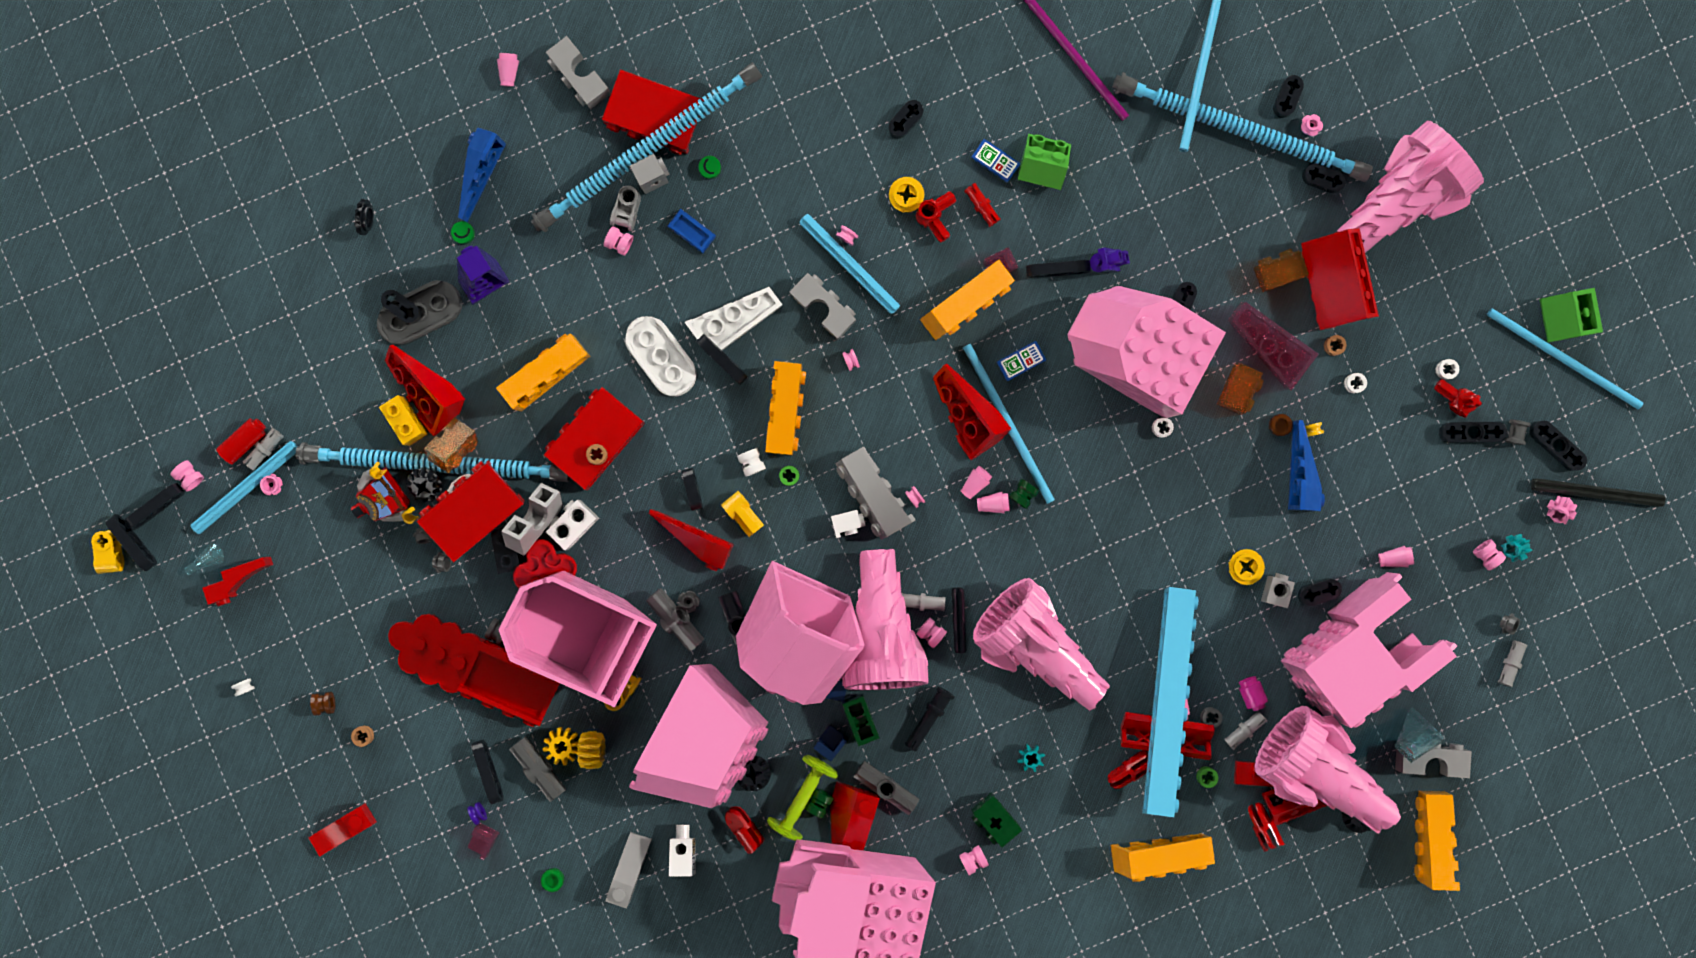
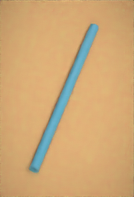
M1212 0L1179 148L1182 152H1188L1222 0Z
M1493 308L1488 311L1487 316L1637 410L1643 406V402L1498 311Z
M966 345L963 349L994 407L1011 427L1008 433L1047 504L1054 501L1052 493L972 345Z

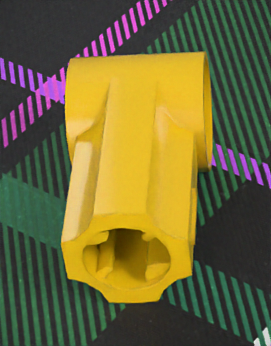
M739 491L735 492L721 504L727 514L733 520H736L749 537L764 526L750 508L751 505Z

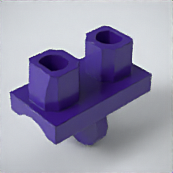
M1100 248L1098 253L1091 257L1090 264L1091 269L1095 272L1115 273L1121 271L1120 266L1130 264V260L1126 250Z

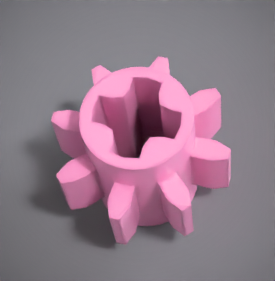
M1557 496L1555 501L1550 500L1547 505L1549 508L1547 516H1550L1554 523L1566 524L1568 519L1574 520L1577 514L1575 512L1577 504H1573L1569 497Z

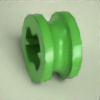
M785 466L779 473L780 481L788 486L796 484L799 480L798 470L793 466ZM788 469H791V472L796 474V478H792V482H788L786 478H783V473H786Z
M1204 766L1197 771L1196 779L1203 787L1212 788L1218 782V774L1211 767ZM1210 771L1209 774L1213 778L1204 783L1205 780L1202 778V775H1207V772Z

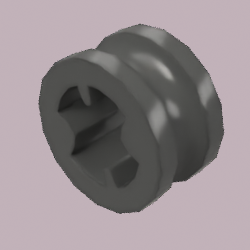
M1207 707L1202 710L1200 720L1203 724L1214 725V728H1216L1222 722V715L1219 710ZM1209 712L1217 716L1214 717L1216 719L1214 723L1206 721V718H1209L1206 716Z

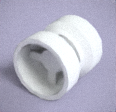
M758 448L737 456L739 462L744 466L743 472L745 477L766 469L764 463L759 459L760 453Z

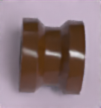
M325 692L324 695L318 693L311 695L310 706L314 716L321 715L323 712L327 714L335 712V698L332 692Z

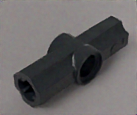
M736 590L718 598L728 623V629L737 648L736 635L738 631L734 629L733 622L735 620L743 621L746 615Z

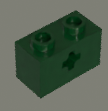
M863 693L842 701L858 747L879 739V733Z
M992 792L971 809L974 814L972 817L973 821L979 828L982 826L986 828L989 832L986 836L994 845L998 843L1003 848L1022 831L1020 825ZM992 817L998 819L999 824L997 826L994 823L992 824L990 820Z

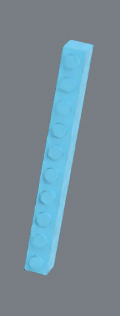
M1168 587L1164 590L1142 812L1144 814L1174 817V814L1179 809V800L1176 799L1177 790H1180L1181 776H1178L1179 767L1183 765V754L1180 752L1181 744L1185 743L1186 733L1183 731V721L1186 722L1188 716L1185 700L1189 698L1190 686L1187 685V679L1192 673V663H1189L1190 654H1193L1194 641H1191L1192 632H1195L1196 619L1193 618L1194 610H1197L1198 597L1195 596L1196 590Z

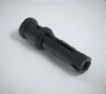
M940 686L937 687L936 695L931 702L926 704L927 711L907 742H905L907 747L910 748L912 746V750L917 752L938 716L944 715V709L947 704L955 698L953 694Z

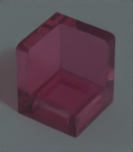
M1009 247L985 258L983 261L986 269L998 260L1001 261L1009 273L1016 271L1018 268Z
M479 823L471 834L473 837L468 848L481 854L479 859L484 861L488 857L500 832Z

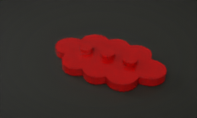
M537 539L526 553L527 561L520 563L515 568L513 580L515 585L520 588L530 582L561 571H566L575 576L577 564L568 554H556L554 546L549 541Z
M430 613L419 616L414 623L407 621L397 622L392 625L388 633L391 646L400 651L398 665L401 670L408 674L418 673L420 680L425 684L433 685L439 683L440 687L449 693L459 692L457 688L480 641V637L474 633H463L457 623H442L439 617Z

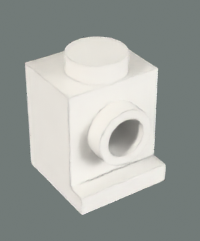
M857 510L831 516L836 538L841 537V532H844L845 536L858 533L857 528L866 526L863 514H858Z

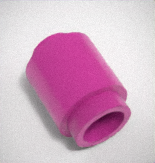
M1256 676L1239 682V690L1247 709L1252 708L1253 711H1258L1266 707L1265 703L1268 702L1260 680H1257Z

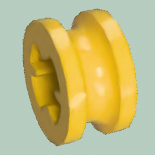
M1322 422L1305 426L1307 436L1310 437L1324 433V430L1320 428Z

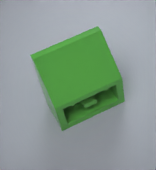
M1028 134L1018 180L1061 190L1068 169L1071 144L1062 140L1048 139L1042 135Z
M1595 288L1539 299L1548 343L1603 332Z

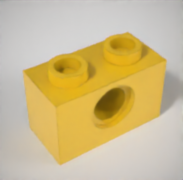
M397 395L379 407L402 445L411 446L428 435L404 396Z

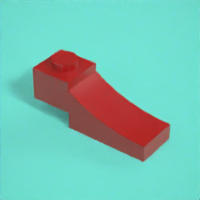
M262 557L222 571L223 581L202 588L207 604H217V607L231 603L230 599L237 596L236 591L246 580L257 572L273 565L271 557Z
M366 803L308 838L320 857L372 826L377 821Z

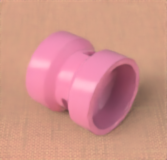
M613 226L605 238L604 247L615 249L619 254L625 256L631 247L634 236L628 233L623 234L618 228Z
M188 460L176 466L170 474L175 480L181 482V487L186 492L197 487L204 479L200 472H196L193 469V465Z
M1492 539L1481 543L1473 551V554L1483 561V566L1487 570L1496 568L1506 559L1503 552L1496 549V544Z
M929 617L917 631L916 635L921 639H926L928 645L935 648L947 631L942 627L936 626L935 621Z
M979 845L974 847L971 852H964L959 855L968 875L975 873L978 868L989 866Z

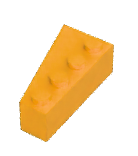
M998 260L923 316L920 321L935 341L946 333L951 336L961 328L958 325L960 322L965 320L968 323L978 315L975 312L980 307L985 310L994 303L993 297L997 294L1002 297L1011 290L1009 285L1015 280L1001 261Z
M562 335L556 340L557 344L550 349L543 350L535 360L527 363L520 371L496 387L512 409L522 412L591 357L574 335Z
M774 361L773 369H775V376L772 380L773 396L769 409L770 421H768L766 453L793 456V451H798L799 438H795V431L800 429L801 416H798L797 413L798 407L803 406L804 394L800 393V386L805 385L806 372L802 371V364Z
M1418 791V797L1415 800V806L1418 811V819L1415 821V830L1418 833V842L1415 843V853L1417 855V864L1414 867L1415 877L1419 882L1432 890L1460 891V883L1455 882L1454 871H1459L1458 861H1455L1453 849L1457 847L1454 832L1451 831V827L1455 826L1453 795L1445 791Z
M1202 833L1172 837V842L1169 839L1160 838L1152 839V844L1136 841L1130 842V847L1124 848L1119 846V844L1111 845L1114 872L1130 878L1133 882L1144 881L1145 877L1149 876L1154 878L1165 877L1166 873L1169 872L1182 874L1186 873V869L1190 868L1203 870L1207 868V865L1215 864L1212 837Z

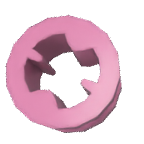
M843 225L841 226V232L836 234L839 239L851 246L854 244L853 240L858 238L855 232Z
M853 349L849 353H842L849 371H852L853 367H860Z
M913 486L911 487L912 490L910 492L906 491L905 494L917 508L919 507L918 504L924 503L925 500Z

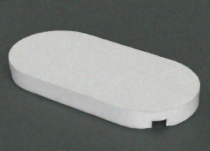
M648 316L635 319L626 331L625 340L629 352L660 392L668 396H681L687 393L694 386L697 375L692 360L661 320Z

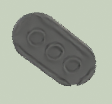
M431 281L403 295L420 308L421 318L417 323L408 324L383 306L377 319V329L382 338L392 344L406 345L453 322L459 316L462 309L461 295L457 288L448 282ZM393 300L388 304L390 305L392 303L396 306L400 305V303L396 300ZM403 308V311L408 314L406 318H413L415 316L413 314L414 308L412 310Z

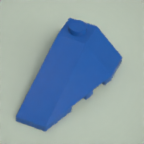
M477 128L476 132H472L468 139L469 146L458 218L465 222H468L506 146V143L496 133Z
M1296 420L1293 421L1288 510L1321 511V507L1324 506L1325 496L1322 493L1304 421Z

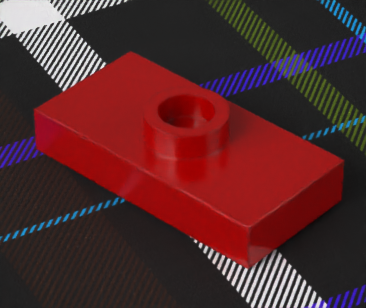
M1235 761V784L1274 787L1257 775L1255 772L1256 762Z

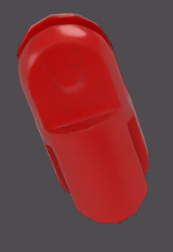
M1146 750L1136 753L1108 774L1107 779L1112 788L1120 789L1146 775L1148 761Z
M1260 802L1255 803L1256 808L1251 804L1248 807V812L1254 824L1252 828L1263 851H1268V846L1270 849L1276 848V841L1279 846H1283L1285 843L1274 820L1269 818L1263 804Z
M733 806L726 811V824L748 854H752L765 841V838L741 807Z

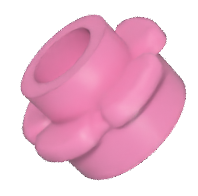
M1315 114L1311 116L1306 115L1302 119L1301 130L1308 136H1316L1323 128L1320 117Z
M275 474L265 476L260 482V488L266 495H277L280 493L281 486L283 485L281 478L276 477Z

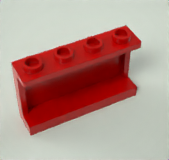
M620 69L602 121L607 125V129L619 133V130L627 132V136L635 140H640V137L646 139V136L652 138L650 135L652 132L657 135L655 133L656 129H659L660 132L661 126H664L666 129L664 125L666 122L671 125L670 119L676 122L674 119L676 115L680 119L679 113L682 112L685 115L683 112L685 109L690 112L688 107L691 105L694 109L693 103L696 102L699 105L698 100L701 98ZM696 119L694 126L690 122V129L685 126L687 131L683 132L681 130L682 134L680 136L676 133L677 138L674 139L671 136L673 141L669 142L666 139L668 144L664 145L662 143V145L668 147L669 151L674 154H688V147L697 125Z
M1360 228L1346 229L1301 243L1302 256L1307 269V279L1310 282L1312 291L1311 298L1317 314L1316 321L1320 330L1379 317Z
M603 387L600 390L595 389L588 398L590 400L585 407L582 405L575 412L574 416L576 418L571 424L567 422L561 428L559 438L556 441L554 439L551 440L545 447L546 453L544 456L587 491L645 424L644 421ZM599 444L607 450L608 457L603 464L595 465L587 459L586 452L591 445ZM593 450L591 454L594 456L591 458L594 461L596 458L601 459L603 457L600 454L602 450Z
M489 460L485 463L480 461L471 469L473 473L466 478L463 475L453 484L456 488L450 493L445 490L436 498L438 503L433 507L427 505L418 513L421 517L417 520V523L453 562L524 504L525 500L520 494L517 495L491 466L492 463Z
M481 638L457 690L461 692L460 695L464 698L472 700L474 697L480 700L481 704L487 708H499L502 710V714L511 718L517 716L522 718V722L526 725L535 727V725H541L560 683L509 661L504 647Z

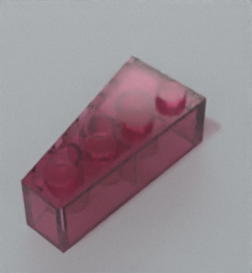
M1241 302L1228 319L1286 390L1292 391L1319 355L1247 302Z

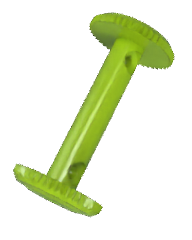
M805 755L802 758L805 763L812 767V770L786 812L785 818L782 821L773 817L767 819L768 825L773 830L793 841L803 838L793 828V825L800 817L821 776L824 774L835 779L838 776L836 770L830 765L811 755Z

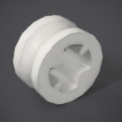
M1452 359L1442 360L1436 366V374L1443 380L1453 379L1459 373V365ZM1444 365H1450L1452 367V369L1449 370L1452 372L1451 374H1445L1443 372V369H1446L1443 367Z
M1361 373L1350 374L1344 381L1345 389L1353 394L1362 392L1367 386V379ZM1355 377L1358 378L1357 381H1360V386H1356V389L1353 388L1354 385L1351 386V381L1355 380Z
M1158 418L1152 424V432L1157 437H1167L1173 432V423L1168 418ZM1165 422V427L1168 428V431H1163V434L1159 432L1160 428L1157 425L1158 423L1162 424Z
M251 678L231 686L232 689L236 690L235 697L255 689L254 686L250 685Z

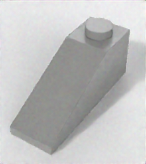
M630 832L606 902L627 909L650 846L651 838Z

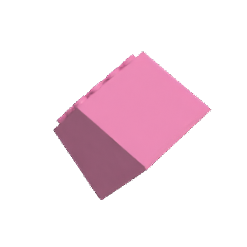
M1115 286L1111 289L1088 295L1067 335L1069 341H1071L1075 366L1161 417L1169 418L1183 414L1226 332L1171 298Z
M774 561L770 563L736 635L740 668L771 694L777 693L784 696L789 702H798L802 705L822 703L865 646L849 595Z
M561 571L521 586L499 627V632L509 661L615 707L657 624L624 598L566 571Z
M712 664L690 665L633 771L637 775L636 781L632 780L629 787L633 790L708 808L721 805L722 802L726 803L731 795L732 787L738 780L741 781L747 771L745 768L746 763L749 760L752 761L758 749L755 747L757 743L765 738L768 732L766 728L768 721Z

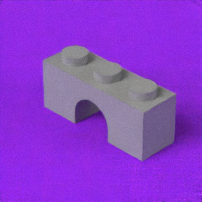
M567 36L546 51L550 58L547 62L555 72L559 70L563 74L561 80L568 89L574 88L577 92L575 98L582 106L586 104L591 110L611 94L608 87L595 71L585 77L575 75L577 64L584 58Z
M807 273L789 292L790 296L805 310L815 302L824 303L829 309V314L821 324L838 341L856 322L854 318L856 313L847 305L843 307L838 302L840 298L832 290L827 292L822 287L824 283L815 274L811 276Z
M543 483L528 498L529 509L524 518L522 519L514 515L501 531L505 546L522 555L527 553L548 527L551 520L563 508L560 492Z
M1405 740V744L1397 743L1395 770L1405 774L1425 775L1427 762L1437 758L1440 763V774L1447 777L1470 778L1472 751L1464 749L1462 744L1450 743L1449 747H1442L1441 743L1427 742V745H1419V741Z

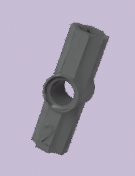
M662 588L658 589L646 600L661 618L660 624L667 633L674 634L688 651H692L704 640V637L690 622L687 610L682 606H676Z
M526 737L509 749L522 765L525 776L530 782L540 788L550 802L566 790L554 774L550 762L536 751Z
M865 760L853 776L876 792L880 798L889 801L907 815H910L920 800L896 783L892 777L886 776ZM883 783H890L893 786L892 790L888 793L882 792L880 787Z

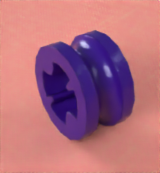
M480 802L475 803L474 807L469 806L467 808L468 814L475 825L479 824L480 820H487L486 811Z

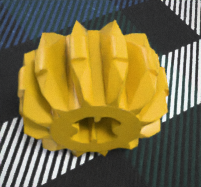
M558 727L556 733L551 730L548 733L550 738L544 739V743L549 746L544 747L543 751H550L546 758L549 760L555 757V765L560 762V759L563 765L568 764V759L572 762L576 760L574 754L578 752V748H576L578 741H574L578 734L575 732L569 735L571 732L569 727L566 728L564 733L562 727ZM562 741L565 742L564 746H567L563 751L559 749L561 746H558Z
M597 731L583 732L578 740L577 761L581 768H601L606 754L604 735Z

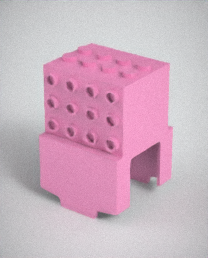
M1387 572L1379 578L1368 579L1327 612L1332 618L1331 621H1324L1319 626L1320 630L1315 634L1311 633L1301 640L1302 644L1297 648L1293 647L1284 653L1285 657L1281 660L1282 664L1293 676L1291 681L1298 689L1302 688L1305 691L1306 695L1304 697L1310 705L1316 706L1324 716H1334L1340 724L1349 728H1356L1363 724L1367 715L1371 712L1376 713L1384 706L1383 703L1389 698L1397 697L1402 692L1401 689L1413 692L1457 657L1453 652L1457 645L1447 640H1439L1433 645H1422L1417 637L1411 633L1388 651L1373 633L1376 627L1412 600L1398 583L1402 576L1397 573Z
M797 839L790 860L779 863L772 901L780 905L779 928L782 934H789L798 938L797 950H793L795 958H919L936 882L915 857L854 850L850 846Z

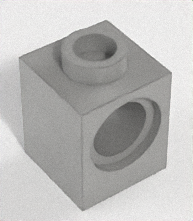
M1276 573L1275 577L1267 576L1261 601L1288 608L1295 582L1288 581L1289 576ZM1277 584H1281L1283 588L1279 596H1276L1274 593V587Z

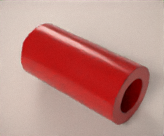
M249 418L218 446L216 451L226 462L233 465L266 435L264 431L265 425L257 418L255 420Z

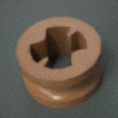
M1334 335L1327 338L1324 342V350L1331 356L1340 355L1346 350L1347 344L1342 336ZM1337 340L1339 342L1337 345H1340V349L1333 351L1331 349L1333 346H1330V343Z
M594 444L587 449L586 457L590 463L601 465L607 460L608 453L603 446ZM601 449L602 452L600 454L603 457L601 459L596 458L594 461L591 458L594 456L591 454L592 451Z
M365 725L357 727L352 732V742L359 747L366 746L373 741L374 731ZM360 730L362 733H367L368 737L365 738V740H367L366 742H364L363 739L359 740L358 735L361 734L359 732Z

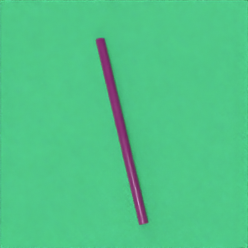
M1024 0L1122 121L1125 120L1129 114L1036 0Z

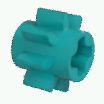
M1522 534L1505 537L1507 543L1502 544L1501 547H1503L1504 555L1511 558V562H1515L1518 559L1523 561L1528 558L1525 553L1532 551L1529 539L1522 538Z
M1027 743L1024 751L1018 750L1022 758L1017 759V762L1025 763L1023 766L1024 771L1030 767L1036 772L1038 765L1044 766L1041 758L1045 754L1042 752L1038 753V745L1033 749ZM1034 753L1036 760H1030L1028 763L1026 756H1031Z

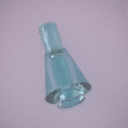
M209 544L195 562L184 568L185 572L191 575L199 569L223 563L224 552L222 548Z

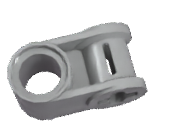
M624 186L619 190L615 207L611 214L610 225H620L627 227L629 231H633L641 202L640 193L634 187ZM634 192L635 198L632 202H625L624 196L626 193Z

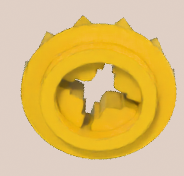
M902 177L891 185L889 200L895 209L903 213L913 212L919 208L924 200V189L916 179ZM907 186H909V193L915 197L908 198V201L904 204V198L900 196V193H904Z
M1250 549L1236 552L1228 563L1229 573L1233 580L1243 585H1251L1259 581L1265 569L1262 557ZM1239 561L1244 563L1251 561L1249 568L1253 573L1248 571L1241 572L1243 566Z

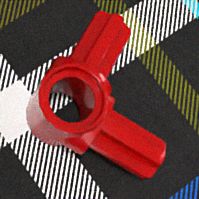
M950 191L935 201L933 199L923 201L916 213L917 222L925 228L929 227L940 243L950 237L949 232L940 221L942 211L956 203L955 195ZM922 210H929L932 216H925Z
M1443 379L1439 380L1434 387L1435 391L1449 400V408L1461 417L1466 418L1471 411H1474L1482 404L1480 395H1476L1465 388L1457 390Z

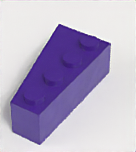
M478 246L466 247L461 251L462 255L457 257L458 283L472 305L510 282L497 260Z

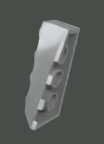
M864 447L835 463L837 473L847 482L850 495L857 499L860 504L859 509L861 513L869 519L872 524V532L880 540L916 521L912 514L907 516L902 508L905 504L900 497L897 499L892 495V486L888 480L879 477L880 469Z

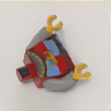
M376 462L372 468L363 472L357 485L358 492L356 494L359 503L351 507L352 513L356 518H360L368 513L373 521H404L407 524H412L419 518V516L412 515L415 508L410 507L408 510H405L408 508L410 500L385 467L380 470L378 468L380 463Z

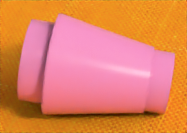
M499 53L497 64L501 81L500 85L514 87L519 64L517 55Z
M978 466L976 469L973 468L961 492L971 499L990 483L989 480L992 476L981 466Z
M1003 492L977 498L978 512L1005 514V511H1010L1008 493L1003 494Z
M1401 546L1378 554L1380 567L1408 568L1409 565H1414L1411 547Z

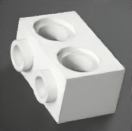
M571 500L563 508L565 513L560 518L558 516L554 517L548 525L550 528L546 531L565 551L569 550L599 519L581 500H576L575 502ZM578 509L584 513V519L581 522L574 519V512ZM562 525H565L569 531L565 538H562L558 533Z

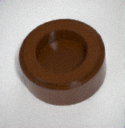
M1285 414L1275 415L1269 421V430L1275 436L1288 435L1293 428L1291 418Z

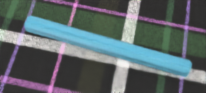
M809 214L802 217L799 222L800 225L890 314L895 313L899 309L900 305Z
M293 441L285 444L191 524L192 530L197 534L204 532L256 488L265 476L271 475L294 456L298 447L297 444Z

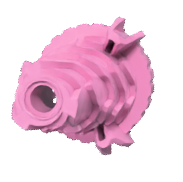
M1426 121L1411 135H1404L1400 139L1384 167L1387 174L1379 180L1380 184L1368 194L1365 202L1351 213L1353 217L1342 225L1337 232L1360 228L1366 253L1386 235L1391 236L1402 226L1407 227L1422 214L1425 216L1428 214L1431 220H1435L1467 207L1470 204L1471 194L1484 183L1483 175L1468 153L1449 133L1436 123Z
M895 550L861 551V589H858L856 618L865 646L842 675L843 686L848 690H890L928 684V660L914 630H911L910 616L906 614L905 600L901 594L900 572H896Z
M1024 578L1014 583L993 601L976 624L973 640L981 648V658L993 666L1012 673L1016 672L1017 666L1021 664L1034 677L1038 675L1050 687L1058 688L1069 699L1074 698L1089 711L1096 708V704L1103 698L1110 685L1094 670L1092 664L1078 651L1080 647L1064 632L1066 629L1057 621L1056 612L1046 591L1030 578Z
M1308 706L1297 707L1284 716L1264 740L1255 760V772L1274 786L1275 795L1279 798L1315 807L1318 803L1317 799H1319L1333 810L1337 808L1350 817H1356L1378 834L1382 829L1387 830L1396 825L1401 818L1396 806L1397 804L1383 794L1384 789L1377 785L1375 780L1366 771L1356 765L1355 762L1357 760L1349 755L1354 753L1356 747L1334 716H1321Z

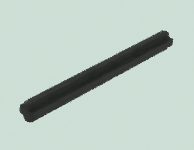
M1534 478L1531 481V489L1542 492L1663 507L1666 497L1660 494Z

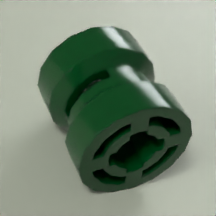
M1021 479L1017 490L1012 491L1009 498L1023 508L1028 509L1031 505L1030 499L1036 497L1040 491L1027 481Z
M816 787L805 809L811 814L823 818L826 813V807L831 805L834 798Z

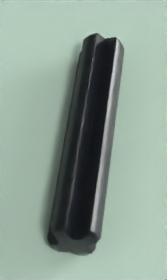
M962 587L952 588L955 653H966L964 589Z

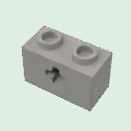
M654 154L630 165L645 194L669 183L666 176L670 174L662 158L657 160Z

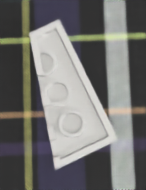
M767 287L714 311L702 314V316L690 319L685 324L697 339L702 334H705L721 350H724L783 305L770 287Z

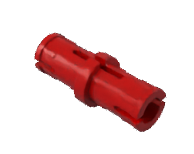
M976 183L964 190L975 205V211L980 212L989 228L1001 220L990 205L991 201L989 198H985Z

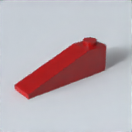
M395 345L389 346L385 358L387 366L397 383L404 385L408 394L406 396L409 403L414 402L419 411L416 415L420 422L433 436L437 435L460 414L465 398L452 383Z
M944 364L934 375L933 380L940 398L947 405L950 416H948L950 423L954 422L957 430V441L970 460L975 459L1000 442L1011 430V427L1001 413L948 364Z
M650 509L649 514L701 561L706 562L705 567L717 571L718 568L724 569L734 546L733 543L654 509Z
M836 782L832 795L834 799L830 805L832 844L850 846L851 849L864 851L880 797L877 793Z

